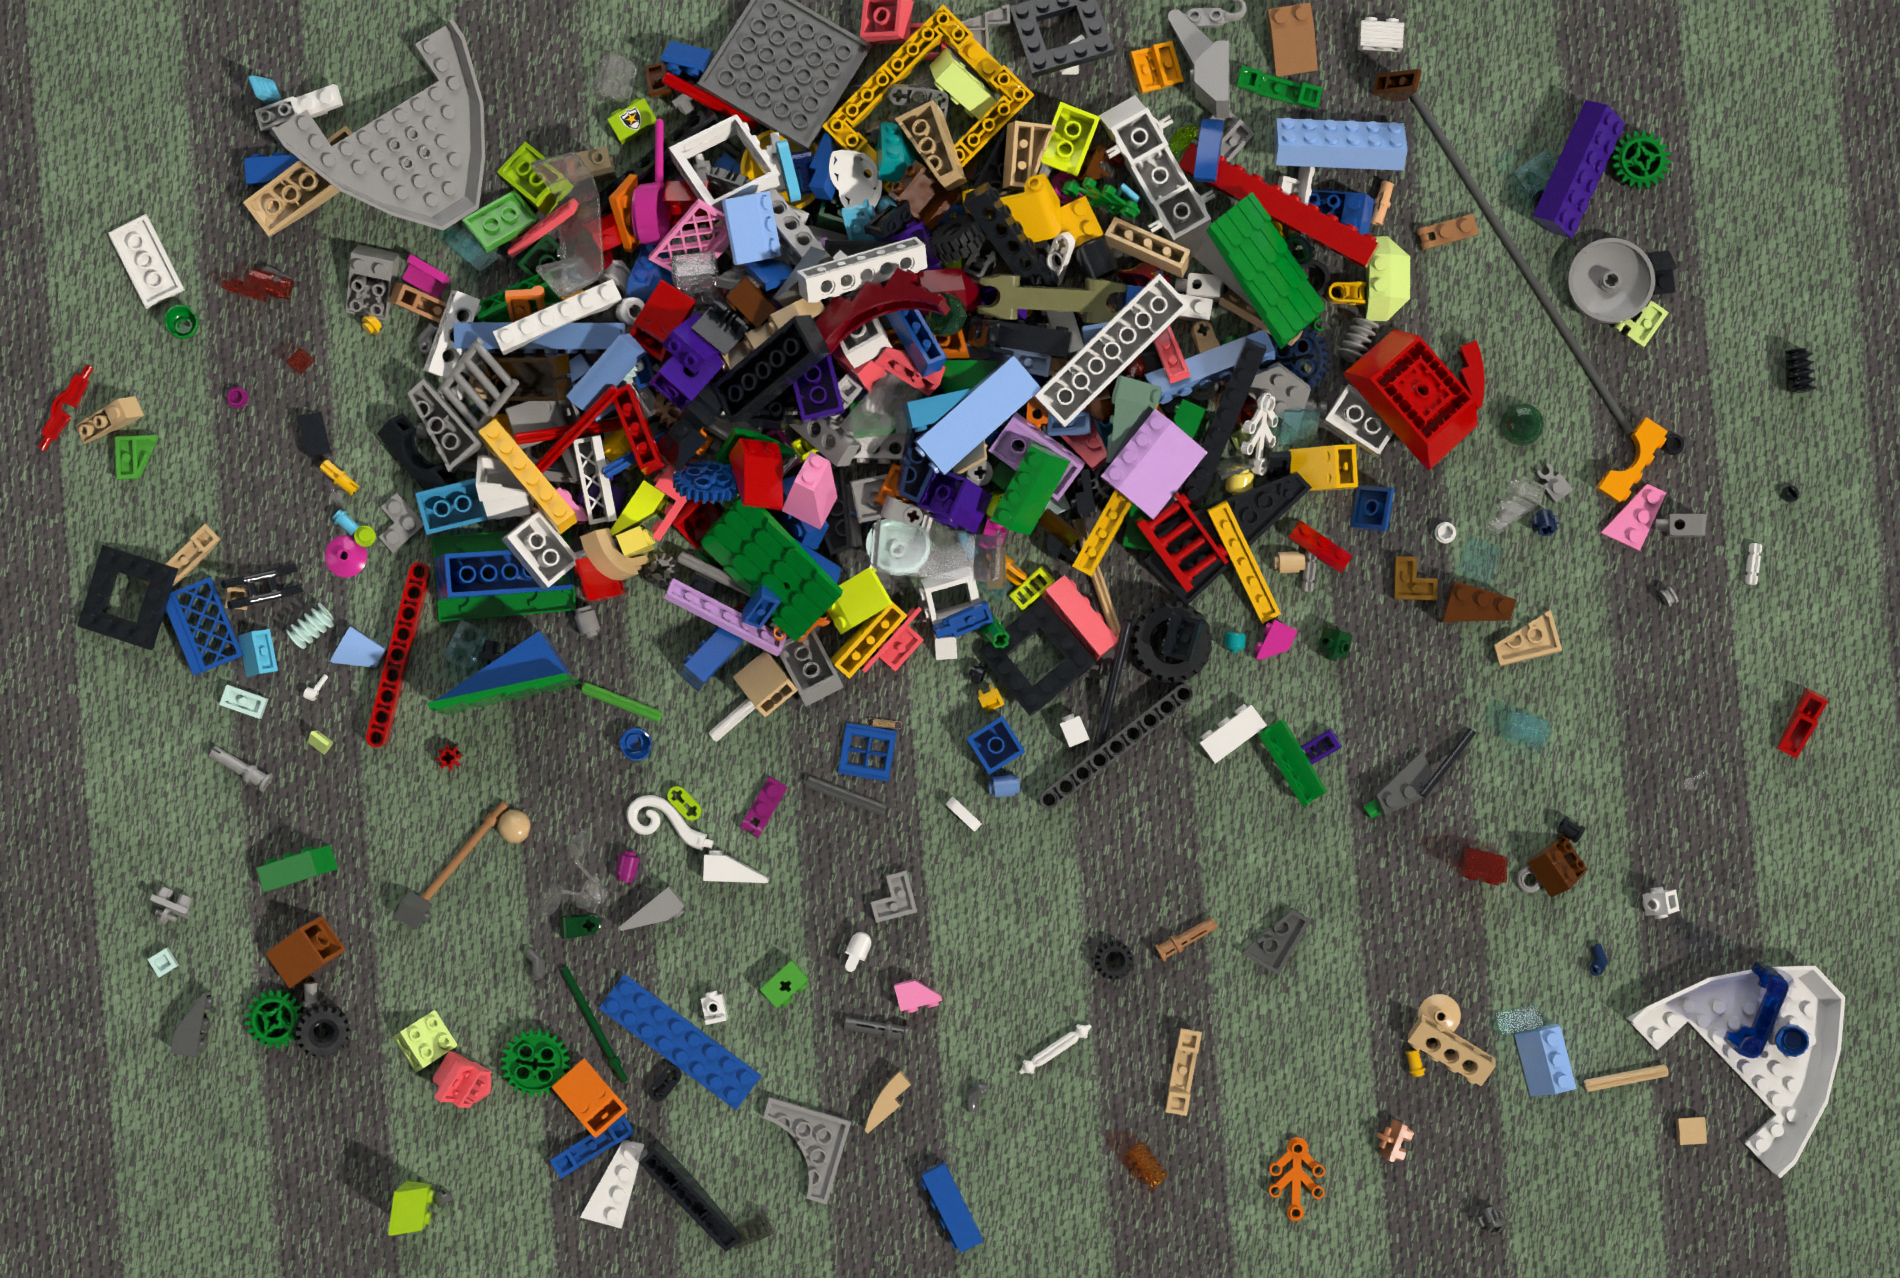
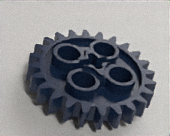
M1309 325L1303 330L1301 337L1292 346L1286 344L1288 347L1286 355L1281 352L1274 338L1269 337L1275 349V360L1265 366L1277 363L1279 359L1314 354L1313 358L1280 363L1284 367L1288 365L1291 368V372L1310 385L1312 390V384L1314 386L1320 385L1317 379H1325L1322 372L1329 371L1325 364L1331 363L1330 360L1326 359V356L1331 354V352L1324 350L1329 344H1322L1321 341L1324 336L1316 337L1318 330L1310 332ZM1303 341H1306L1309 345L1306 352L1301 348ZM1306 362H1309L1312 366L1310 373L1306 372L1304 368Z

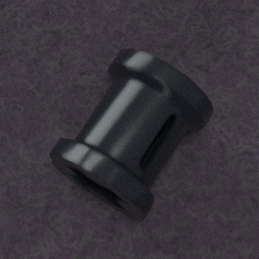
M1565 816L1556 832L1559 834L1563 833L1571 838L1572 842L1577 843L1583 835L1585 827L1582 825L1578 826L1570 821L1568 816Z

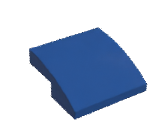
M765 259L745 263L746 271L766 291L782 286L793 271L785 261L779 259Z

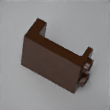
M914 161L913 164L906 168L905 174L899 181L894 183L888 194L899 204L903 200H908L911 215L918 221H923L924 225L930 230L933 229L958 198L953 191H947L938 179L917 161Z

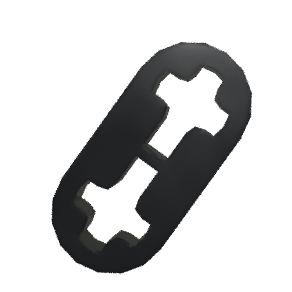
M675 1065L667 1066L650 1086L648 1092L650 1098L658 1102L664 1100L682 1078L681 1069ZM669 1070L672 1072L673 1070H676V1077L678 1078L676 1080L672 1078L669 1081V1083H667L665 1081L669 1075L667 1071ZM663 1083L665 1085L664 1089L662 1090V1093L664 1095H658L656 1097L654 1095L655 1090L653 1088H659Z

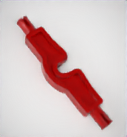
M85 364L81 374H75L66 391L56 397L51 407V416L41 432L44 437L38 448L46 451L51 441L57 440L59 434L71 419V416L63 411L62 406L68 404L75 408L78 407L84 391L89 385L87 379L94 368Z

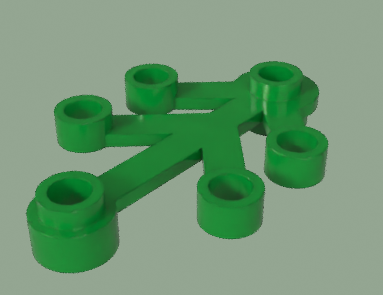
M1088 177L1083 181L1082 186L1084 188L1079 187L1080 183L1076 180L1069 179L1061 189L1064 194L1076 198L1078 193L1089 196L1088 202L1090 205L1097 208L1099 206H1108L1107 210L1110 213L1116 215L1120 213L1129 219H1135L1141 212L1135 202L1130 200L1125 202L1115 195L1116 189L1106 184L1103 190L1100 191L1095 187L1097 182Z

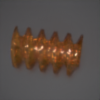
M1141 1142L1129 1148L1122 1156L1130 1155L1127 1163H1136L1132 1170H1141L1137 1176L1138 1178L1146 1177L1143 1184L1151 1183L1148 1191L1162 1183L1168 1171L1166 1169L1161 1170L1163 1167L1162 1163H1156L1158 1158L1151 1156L1152 1150L1146 1149V1142Z

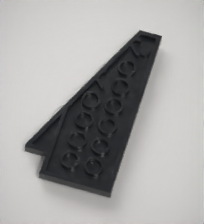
M1295 471L1192 512L1217 546L1221 544L1224 548L1207 510L1227 501L1250 547L1312 487ZM1185 513L1157 525L1155 527L1156 530L1153 532L1157 538L1163 537L1188 519L1189 516ZM1194 524L1168 543V547L1165 549L1170 555L1172 553L1176 554L1202 534ZM1205 542L1182 559L1178 566L1182 572L1188 571L1213 553L1214 550L1208 542ZM1155 549L1143 559L1186 605H1189L1232 564L1228 555L1225 556L1228 560L1227 564H1224L1219 558L1192 578L1193 581L1190 583L1194 588L1186 592Z

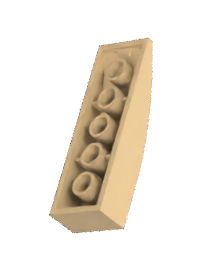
M344 126L327 140L333 146L353 132L347 126ZM299 160L243 203L270 237L319 207L340 191Z

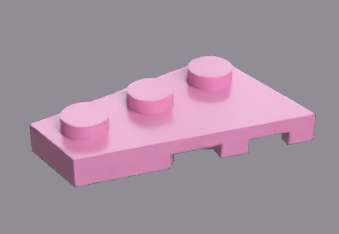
M1646 484L1600 533L1640 551L1666 492Z

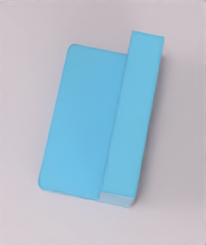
M270 629L252 631L238 636L244 655L242 659L246 677L278 671Z

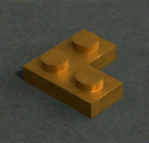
M1395 556L1393 599L1437 600L1438 579L1417 578V557Z

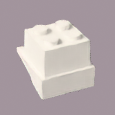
M479 455L477 460L476 489L479 501L483 502L488 520L513 516L522 517L531 514L532 498L513 474L494 456Z

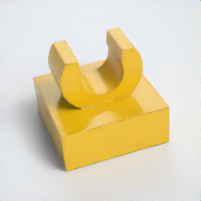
M991 684L988 685L990 692L983 694L981 689L978 690L980 696L978 699L985 713L1004 705L998 689H994Z

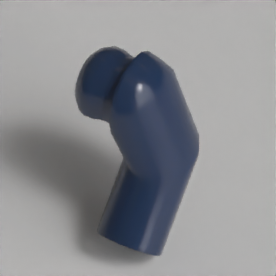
M1601 943L1591 947L1595 958L1589 970L1593 976L1601 975L1608 964V959Z

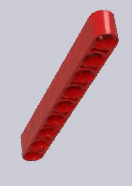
M416 562L412 564L408 572L366 734V741L371 747L385 746L389 740L431 578V568L425 563ZM422 566L425 569V575L422 578H418L416 570ZM414 587H417L420 591V595L416 599H413L410 595ZM408 608L414 610V617L410 620L405 616ZM404 628L409 631V637L406 640L400 638V632ZM401 649L404 653V657L400 661H397L394 656L395 651ZM392 670L398 672V679L394 682L389 678V673ZM388 690L393 694V699L390 702L384 700V693ZM381 711L386 712L388 716L385 723L379 721L378 715ZM376 732L382 735V741L379 744L373 740V735Z

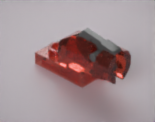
M266 266L262 270H249L245 284L240 280L231 278V281L223 280L221 288L267 303L269 294L270 297L288 300L291 297L295 281L291 277Z

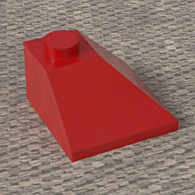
M692 498L686 501L672 524L698 549L702 545L700 543L702 536L718 520L722 513L710 501L703 504L702 500L694 502Z

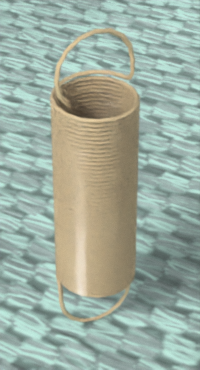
M874 718L872 726L895 729V722L900 721Z

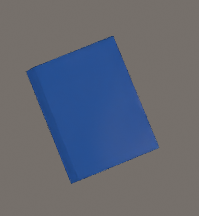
M1358 485L1351 527L1378 532L1387 531L1394 488Z

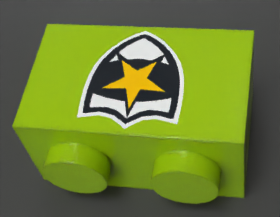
M637 98L628 104L629 107L612 112L610 114L611 117L607 119L622 145L655 126L657 119L645 98L641 100Z

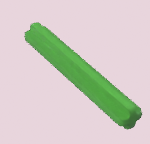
M587 682L582 686L581 692L583 694L655 722L661 720L662 711Z

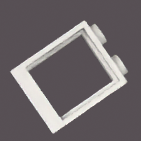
M970 566L921 579L922 588H919V593L922 601L925 600L926 606L923 607L926 619H931L933 626L942 622V619L947 618L949 615L980 603L975 576ZM965 583L969 602L935 611L931 592Z

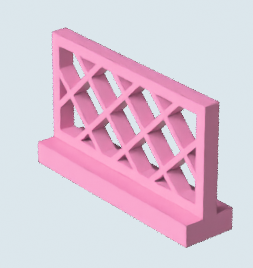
M697 199L649 254V260L682 277L684 284L692 287L730 245L724 213ZM701 208L708 215L695 217V212ZM720 219L725 222L723 226L713 227L712 223L713 220ZM709 221L710 228L698 229V222ZM694 223L695 230L683 231L682 227L685 224ZM712 233L710 240L701 241L700 235ZM697 235L698 242H685V237ZM682 238L683 244H670L671 239ZM699 247L700 252L698 254L688 255L687 249ZM684 249L685 256L673 257L672 251ZM661 252H669L670 258L662 259L657 255ZM687 261V266L684 270L675 266V263Z

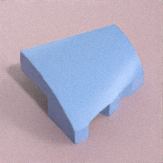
M349 627L330 661L338 664L377 668L388 652V649L353 627Z

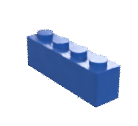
M901 310L885 314L922 378L940 371L947 357L919 310Z
M945 1161L922 1172L923 1179L920 1180L925 1192L929 1190L932 1196L929 1199L935 1211L939 1210L942 1216L939 1218L943 1229H948L951 1234L949 1240L954 1249L958 1248L959 1252L962 1253L982 1243L983 1237Z

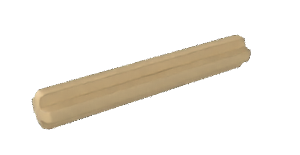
M1663 1064L1584 1080L1585 1091L1590 1092L1667 1077L1668 1068Z

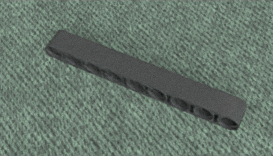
M1186 684L1178 685L1045 789L1039 796L1041 806L1045 809H1053L1190 702L1193 698L1192 688ZM1180 688L1187 689L1189 694L1187 699L1181 700L1178 698L1177 692ZM1169 701L1171 703L1172 709L1169 713L1161 711L1160 706L1162 702ZM1148 714L1153 715L1155 718V723L1152 726H1146L1144 723V717ZM1131 727L1138 730V737L1134 740L1129 739L1127 736V731ZM1117 740L1121 743L1122 748L1118 753H1113L1110 745L1113 741ZM1097 754H1102L1105 757V762L1101 766H1096L1093 762V758ZM1080 767H1085L1088 770V776L1085 779H1079L1076 775ZM1064 780H1068L1071 783V789L1068 792L1060 790V783ZM1053 794L1055 797L1054 803L1049 806L1043 803L1044 795Z

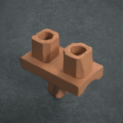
M1393 1119L1390 1127L1386 1126L1384 1134L1377 1132L1376 1136L1381 1139L1379 1155L1391 1162L1395 1160L1403 1161L1406 1150L1400 1147L1403 1140L1411 1141L1414 1132L1407 1125Z

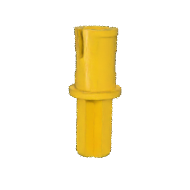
M329 460L321 464L320 470L334 481V485H339L350 496L360 487L346 475L345 471L339 470Z

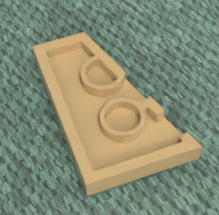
M1551 610L1493 646L1499 667L1562 651Z

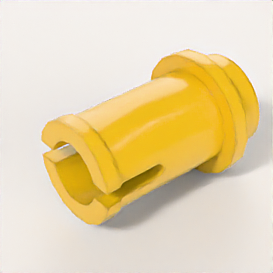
M1419 1050L1406 1051L1410 1067L1409 1074L1412 1077L1425 1075L1424 1071L1426 1069L1422 1066Z

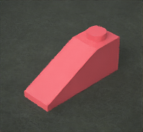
M885 348L874 362L927 396H930L940 385L946 368L943 366L940 371L922 378L906 351Z

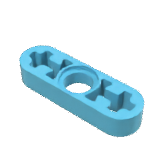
M787 140L776 141V152L789 202L801 200Z

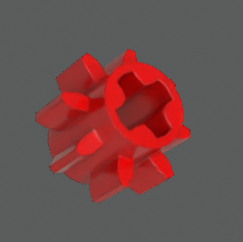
M447 744L446 750L438 749V752L441 754L439 758H436V761H441V769L449 766V770L453 771V765H462L458 760L464 755L458 754V746L451 749L450 744ZM448 752L450 755H454V759L451 760V763L449 762V760H445V756L448 755Z

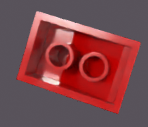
M739 438L729 453L742 505L782 510L783 459L778 443Z

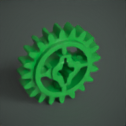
M1645 130L1640 133V136L1637 131H1634L1632 138L1629 134H1626L1624 141L1620 139L1617 142L1619 147L1614 148L1613 152L1617 155L1612 156L1610 160L1616 161V163L1611 166V169H1618L1614 176H1622L1621 184L1627 180V188L1635 184L1636 190H1639L1643 184L1644 189L1647 190L1650 188V183L1652 186H1656L1658 184L1657 179L1662 181L1665 178L1662 173L1669 172L1665 165H1669L1671 160L1665 159V157L1670 155L1671 152H1664L1663 149L1666 148L1667 143L1659 144L1662 137L1654 140V132L1648 137ZM1633 145L1632 156L1629 159H1625L1628 148ZM1645 146L1649 147L1653 152L1648 151ZM1640 157V159H1644L1645 162H1644V163H1642V161H1639V162H1638L1637 158ZM1656 161L1655 170L1649 175L1650 164ZM1628 168L1634 169L1640 176L1633 174Z
M271 989L268 996L264 991L261 993V998H253L256 1005H248L252 1012L245 1013V1016L250 1017L251 1020L245 1022V1025H251L252 1028L247 1033H255L252 1038L253 1041L260 1038L259 1046L267 1042V1048L270 1049L275 1043L276 1048L279 1049L282 1043L285 1046L290 1045L289 1039L293 1042L296 1041L294 1024L295 1021H298L297 1016L303 1005H295L298 998L290 1000L291 992L283 996V989H280L276 995L275 990ZM269 1002L279 1003L274 1010L263 1008ZM286 1008L290 1012L291 1022L286 1017ZM277 1014V1018H276V1019H277L279 1022L273 1024V1020H274V1019L272 1018V1016H274V1015ZM260 1016L264 1021V1029L260 1024ZM277 1028L287 1030L284 1035H272L273 1031Z

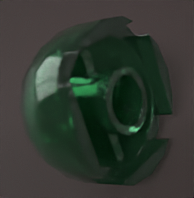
M940 293L947 299L945 302L951 310L946 316L929 311V316L925 315V322L933 335L940 337L953 336L961 330L966 321L965 306L958 297L949 293Z
M1526 403L1516 404L1508 408L1503 414L1500 422L1501 432L1511 444L1526 446L1537 441L1544 429V418L1536 407Z

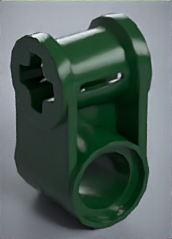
M596 914L559 917L561 939L592 935L602 925L601 918ZM589 920L591 921V923H595V926L592 927V930L590 926H586V923Z

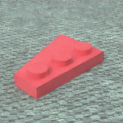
M1085 407L1081 412H1085V411H1088V410H1087V408ZM1092 417L1091 434L1059 436L1093 472L1106 462L1107 451Z

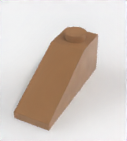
M397 282L388 300L389 303L439 324L447 304L408 285Z

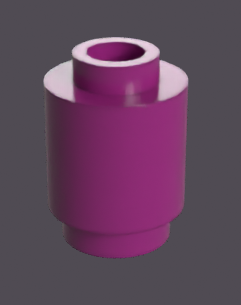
M624 850L623 853H619L615 870L616 880L633 883L640 857L636 856V852Z

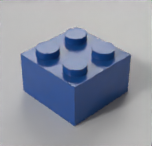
M1003 715L966 738L989 775L1025 753L1024 748Z

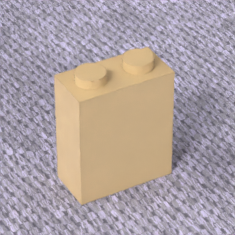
M763 651L733 676L737 684L764 717L768 716L798 691L767 651Z

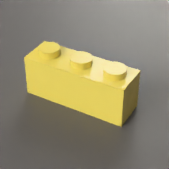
M641 526L616 535L621 550L626 557L634 558L654 550L653 544L656 541L652 537V532Z

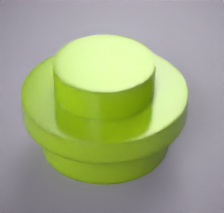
M360 526L354 533L355 542L362 547L371 546L376 539L375 531L369 526Z

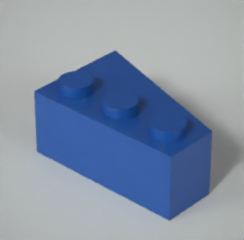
M797 475L783 479V506ZM779 510L785 528L793 538L812 550L819 548L829 527L826 520L821 530Z
M716 625L711 631L713 635L710 639L704 638L697 646L699 650L694 655L690 653L683 661L685 665L680 676L699 692L710 677L712 678L721 665L744 642V639Z

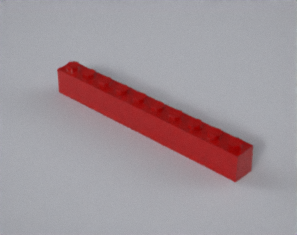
M1190 143L1179 163L1181 170L1194 177L1198 143L1196 146ZM1220 155L1217 183H1203L1239 202L1253 192L1273 220L1295 232L1299 231L1301 235L1306 234V238L1367 269L1379 247L1374 236L1365 233V235L1358 233V228L1349 223L1343 225L1338 222L1339 218L1333 214L1327 213L1325 215L1319 212L1320 208L1312 203L1306 205L1300 202L1301 198L1297 195L1283 193V189L1274 183H1271V185L1264 183V178L1255 173L1252 176L1244 172L1245 168L1236 163L1233 166L1226 162L1227 159Z

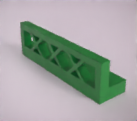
M550 269L505 289L524 290L525 288L532 289L535 286H542L545 291V306L561 300V293L552 285L553 272ZM505 290L480 301L481 309L478 312V320L480 322H511L507 303L504 301ZM529 300L533 313L537 311L536 300Z
M1284 718L1259 733L1260 738L1302 807L1307 806L1314 799L1327 792Z

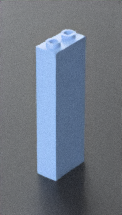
M1009 356L971 389L966 397L933 423L928 430H925L913 441L917 445L914 449L921 457L926 456L930 460L928 465L936 474L940 472L945 475L1042 388L1015 356Z

